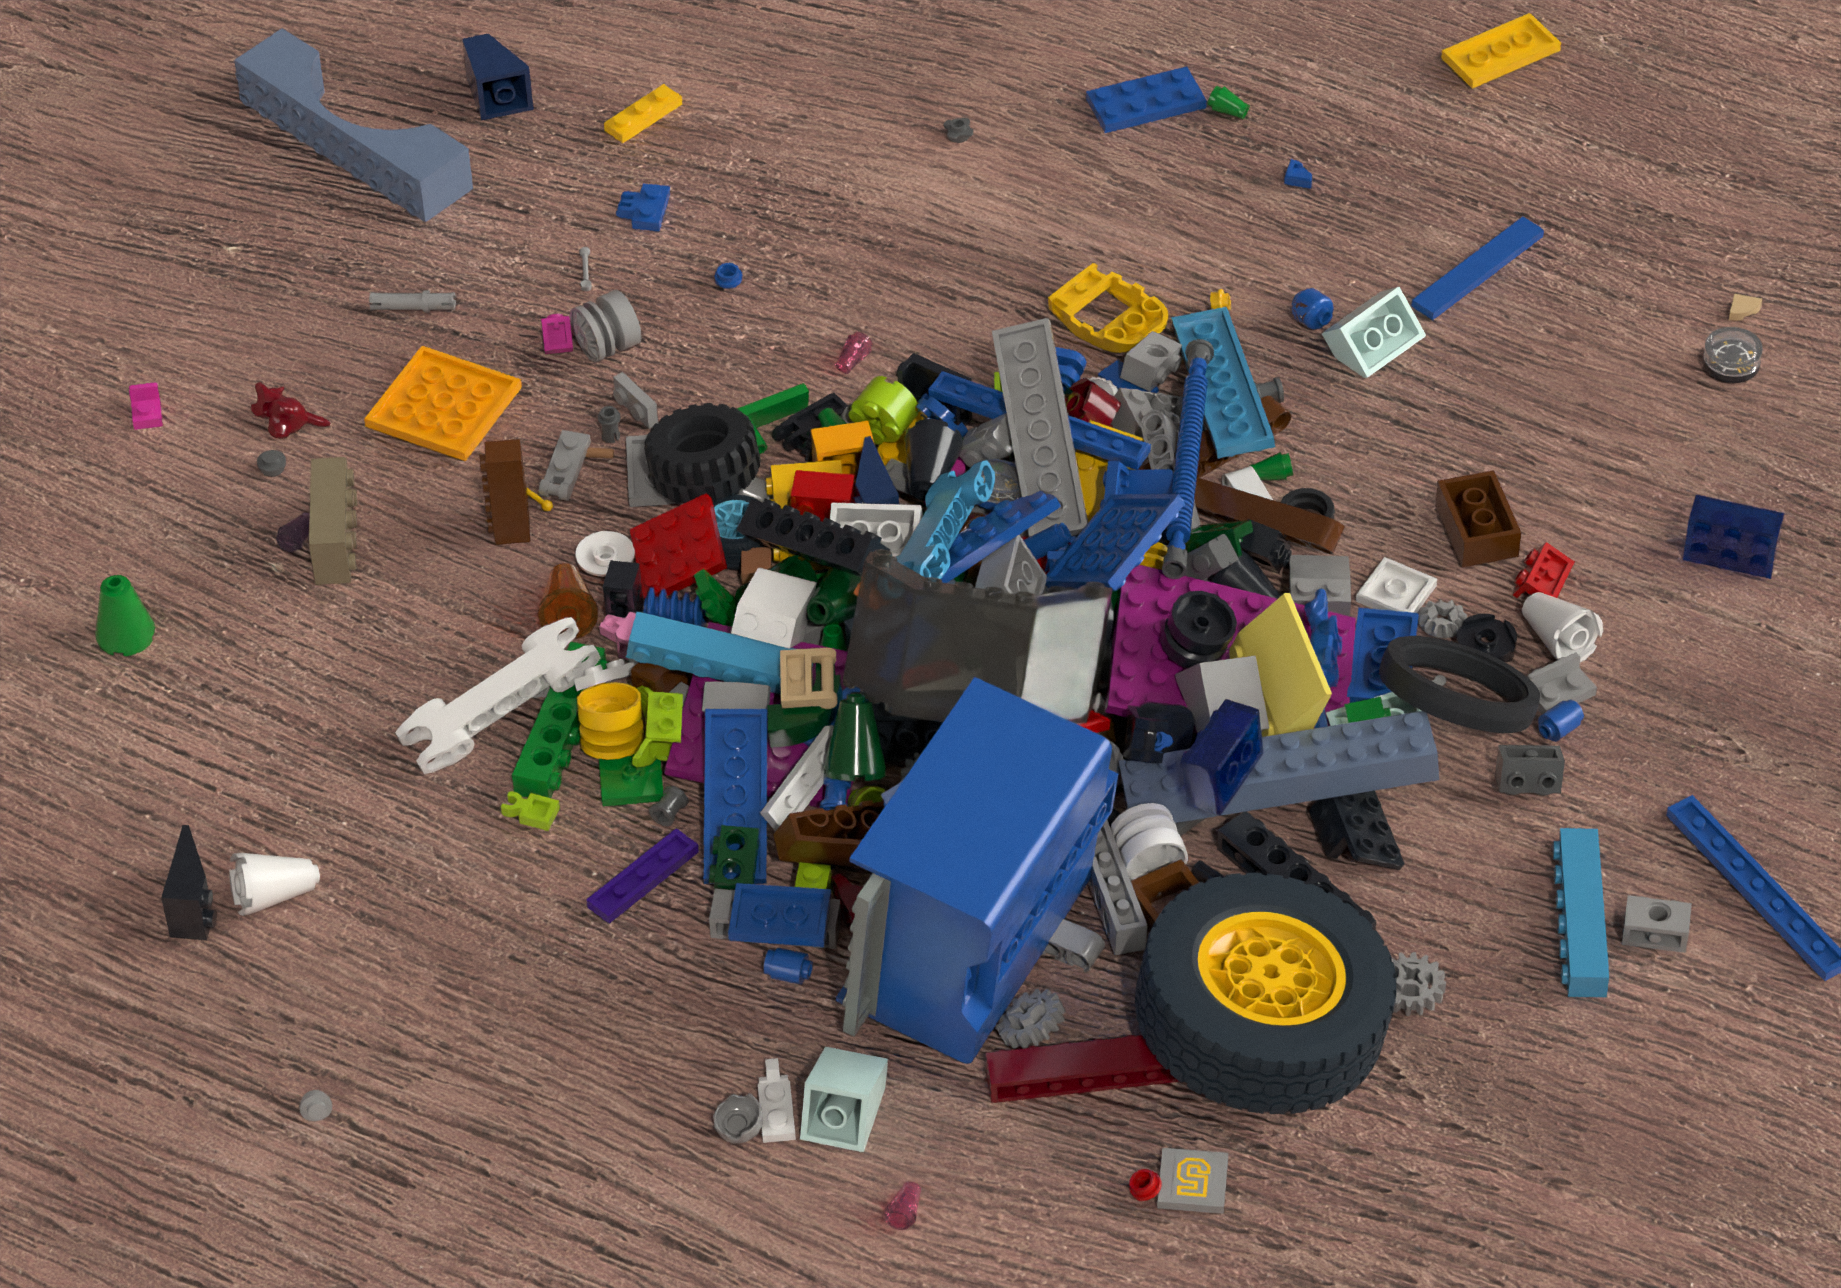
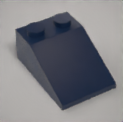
M871 436L865 437L856 479V497L852 498V503L899 505L898 492Z

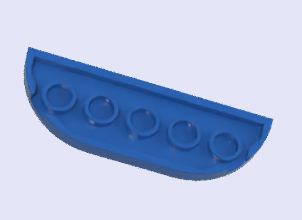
M1038 491L1012 502L1004 500L994 507L993 512L985 517L982 516L974 519L967 529L957 535L948 551L950 554V566L936 586L920 591L917 584L903 594L909 605L912 607L1060 508L1059 501L1054 495Z

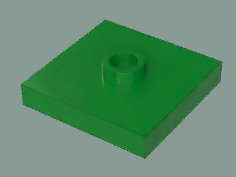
M635 754L621 759H599L603 807L659 802L663 797L661 760L656 759L651 765L637 768L632 764Z

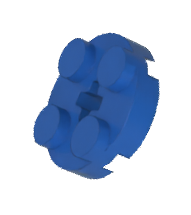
M925 393L917 402L916 408L922 413L920 416L923 419H936L947 422L948 428L954 432L957 429L962 439L964 438L968 429L962 422L956 425L954 423L955 415L932 396L928 397Z

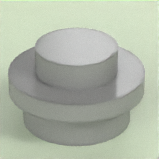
M320 1090L309 1091L302 1097L299 1105L300 1113L308 1121L323 1120L332 1111V1101L328 1095Z

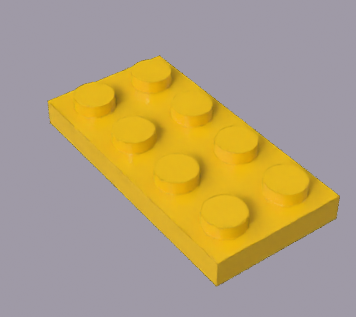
M1528 13L1442 50L1441 59L1473 89L1561 50V42L1531 13Z

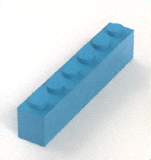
M637 611L628 642L626 658L634 659L640 663L655 664L669 670H680L699 677H709L724 682L768 685L771 687L770 692L781 694L780 650L795 649Z
M1560 828L1559 841H1553V860L1559 861V865H1555L1554 882L1555 884H1560V890H1556V908L1562 909V914H1558V933L1564 934V939H1560L1559 956L1560 959H1565L1566 965L1562 964L1561 983L1567 984L1568 997H1607L1609 965L1598 829Z

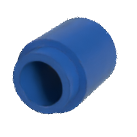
M1570 699L1559 702L1538 718L1540 734L1551 741H1559L1580 726L1584 718L1583 710L1574 700Z
M777 948L776 950L769 949L766 954L764 974L770 975L771 979L802 985L804 980H809L812 974L813 961L809 960L808 953Z

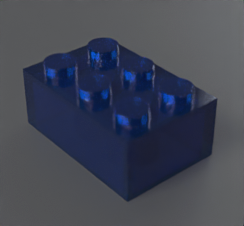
M1696 495L1688 520L1683 560L1771 579L1778 555L1785 513Z
M1225 699L1219 709L1213 711L1205 729L1199 731L1195 743L1189 751L1184 752L1181 758L1180 767L1183 769L1184 776L1183 790L1186 793L1188 806L1219 816L1222 815L1264 754L1259 709Z

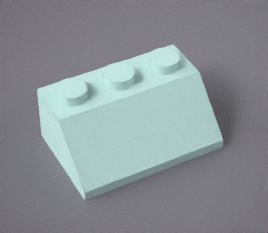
M1400 287L1379 292L1321 333L1334 357L1363 378H1368L1426 336Z

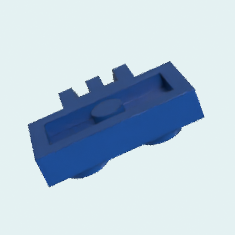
M643 183L640 193L622 192L616 215L620 218L632 219V229L660 231L670 198V186Z

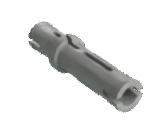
M423 290V293L371 292L369 303H372L370 304V310H423L424 313H430V310H455L456 300L454 298H456L455 292L430 293V290Z

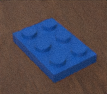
M736 883L728 930L729 941L824 947L831 903V889Z

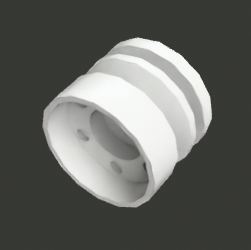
M1156 803L1137 805L1120 814L1112 823L1111 831L1130 881L1181 859L1187 864V850L1180 834H1178L1170 810L1164 805Z

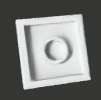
M1384 557L1356 594V602L1372 609L1417 613L1437 586V579Z

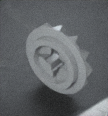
M1439 598L1437 603L1428 601L1426 607H1421L1419 624L1431 636L1450 638L1456 636L1458 629L1462 627L1463 621L1467 618V614L1463 612L1462 605L1456 606L1453 600L1446 603ZM1438 614H1440L1441 616L1448 615V619L1446 620L1443 617L1438 619Z

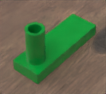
M804 383L737 408L748 416L754 426L759 455L764 453L768 446L757 428L806 408L809 402V390Z

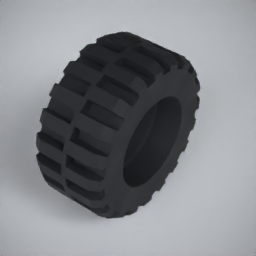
M704 403L701 406L696 404L689 405L688 408L683 410L679 408L673 411V414L670 416L665 415L662 417L659 424L655 423L644 442L646 460L654 488L662 496L675 503L680 501L686 503L706 493L712 498V501L716 502L724 501L725 497L728 496L733 497L739 494L740 489H746L750 485L751 480H754L759 471L761 462L754 426L751 420L739 409L734 407L730 409L725 404L717 406L713 405V403Z

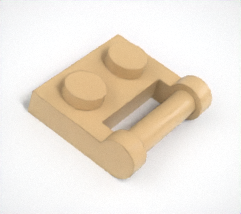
M834 649L780 650L782 708L820 706L825 709H831L836 707L837 694L834 692L833 664L836 662V651ZM812 663L821 664L822 691L813 692Z

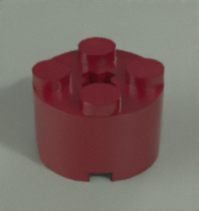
M1087 378L1075 382L1069 388L1073 392L1068 398L1065 397L1068 415L1086 422L1092 420L1113 428L1111 423L1121 407V402Z

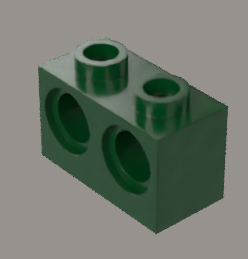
M721 825L720 836H714L712 854L718 855L717 864H711L709 872V883L714 884V890H735L736 883L754 884L759 848V828ZM732 844H740L743 846L740 850L737 851L728 848ZM730 872L740 875L736 879H727L725 877Z

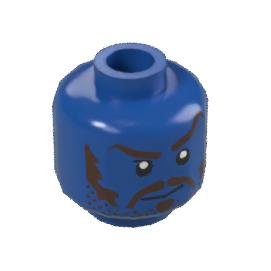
M1308 288L1300 291L1293 298L1292 315L1295 320L1312 330L1320 329L1332 319L1334 311L1333 302L1320 291Z

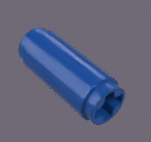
M1064 523L1054 524L1023 541L1035 559L1038 560L1046 556L1047 551H1056L1072 541V536L1068 527Z

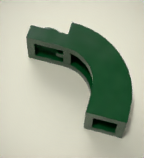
M816 663V681L813 692L822 691L820 663ZM835 663L833 664L834 692L837 694L836 707L831 709H825L820 706L782 708L781 704L767 705L768 733L771 748L792 746L806 742L819 735L825 726H829L837 716L840 701L843 698L841 675H836Z

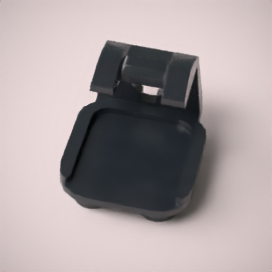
M1150 701L1144 702L1140 706L1128 705L1126 734L1121 751L1123 757L1135 761L1162 763L1164 753L1191 749L1194 716L1190 709L1182 705ZM1157 732H1164L1173 739L1172 745L1165 747L1161 752L1155 751Z

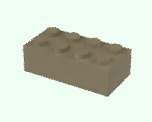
M346 457L311 459L309 549L315 585L351 583V571L357 569L356 554L352 553L353 549H357L356 531H352L353 528L357 527L356 510H352V507L358 506L357 490L351 489V486H354L355 483L353 468L348 469Z

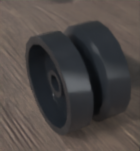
M1189 591L1179 596L1173 604L1169 617L1166 619L1161 630L1160 641L1163 650L1172 661L1185 668H1190L1199 663L1221 660L1236 631L1237 620L1234 611L1226 601L1209 592Z

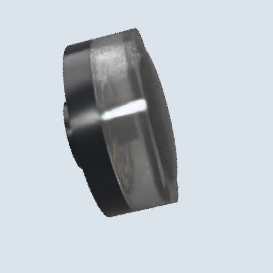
M1724 327L1717 329L1705 341L1703 366L1712 377L1728 383L1748 381L1759 372L1763 352L1762 343L1755 334L1743 328Z

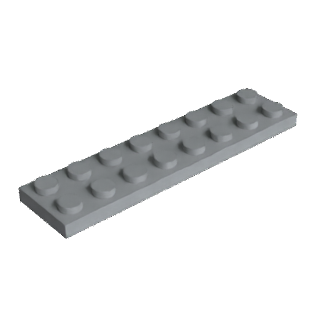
M1044 318L992 331L1022 497L1043 491L1046 494L1054 495L1061 505L1060 508L1028 528L1029 537L1054 524L1064 523L1068 527L1071 536L1078 535L1088 524L1050 320L1049 318Z

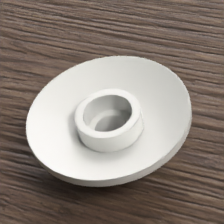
M600 531L585 537L578 544L575 555L576 561L582 570L594 576L604 577L607 574L610 560L632 563L635 557V550L631 540L625 535L614 531Z

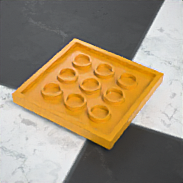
M421 346L364 418L365 427L466 461L522 388L521 379Z

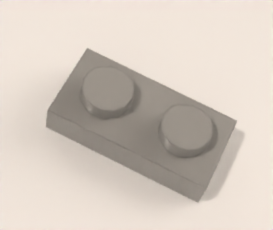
M623 372L614 376L615 390H613V395L618 404L624 405L631 412L632 416L637 421H641L646 427L651 428L655 423L658 424L657 403Z

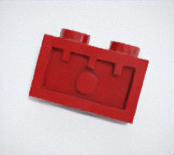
M1547 542L1538 550L1533 548L1524 560V563L1527 565L1526 568H1523L1518 573L1513 582L1517 586L1512 595L1518 598L1526 591L1530 595L1541 592L1558 598L1575 561Z

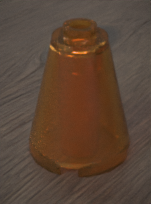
M562 563L556 565L550 572L539 605L538 618L541 627H544L561 619L572 617L579 629V632L576 634V639L591 632L596 625L598 607L578 569L572 564Z

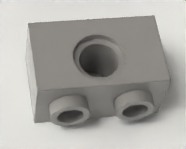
M1152 331L1126 354L1120 378L1150 392L1158 384H1163L1171 372L1175 373L1182 362V357H1180L1182 344Z
M1628 895L1622 945L1686 953L1692 903Z

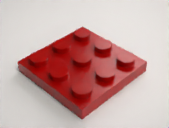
M707 493L630 529L636 563H640L644 599L651 587H654L655 596L658 597L662 589H666L668 596L674 590L679 591L696 583L694 574L703 568L711 576L727 569L713 501Z

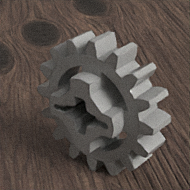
M1402 952L1399 953L1398 960L1392 958L1397 978L1396 1002L1393 1012L1397 1013L1400 1009H1404L1406 1016H1410L1411 1010H1416L1419 1015H1423V1008L1425 1007L1433 1011L1435 1009V1002H1442L1446 989V981H1444L1445 972L1438 971L1439 963L1436 961L1429 964L1427 955L1418 959L1416 952H1412L1410 958H1406ZM1429 982H1430L1431 985H1432V987L1430 988V990L1427 988Z
M1035 989L1032 995L1024 992L1020 998H1014L1012 1000L1013 1005L1007 1007L1005 1015H1002L996 1028L1006 1045L1010 1044L1012 1049H1016L1019 1045H1021L1022 1049L1027 1048L1029 1043L1038 1046L1040 1041L1050 1039L1049 1033L1051 1031L1059 1030L1057 1023L1064 1022L1065 1019L1062 1014L1066 1010L1056 993L1052 994L1049 989L1041 993L1039 989Z

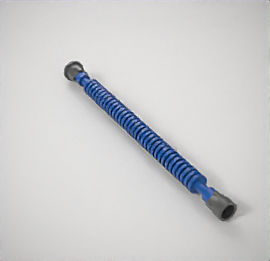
M1203 339L1192 340L1186 346L1185 351L1188 359L1189 375L1185 378L1171 491V494H1179L1185 501V504L1180 509L1178 518L1167 526L1166 536L1170 542L1162 564L1163 574L1171 579L1183 577L1187 569L1188 553L1185 543L1190 539L1208 384L1207 378L1204 375L1206 374L1207 365L1214 356L1212 344Z

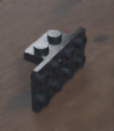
M1375 791L1320 799L1309 809L1310 816L1327 857L1337 859L1348 846L1351 856L1356 861L1400 870L1405 863L1400 849L1396 844L1391 827L1387 822Z

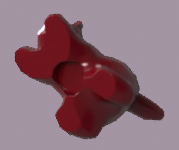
M262 382L255 384L257 402L251 405V411L257 417L269 419L268 431L274 438L285 439L290 434L298 432L304 424L318 427H329L331 425L329 420L307 412L305 407L296 398L282 395L285 389L283 386L267 388Z

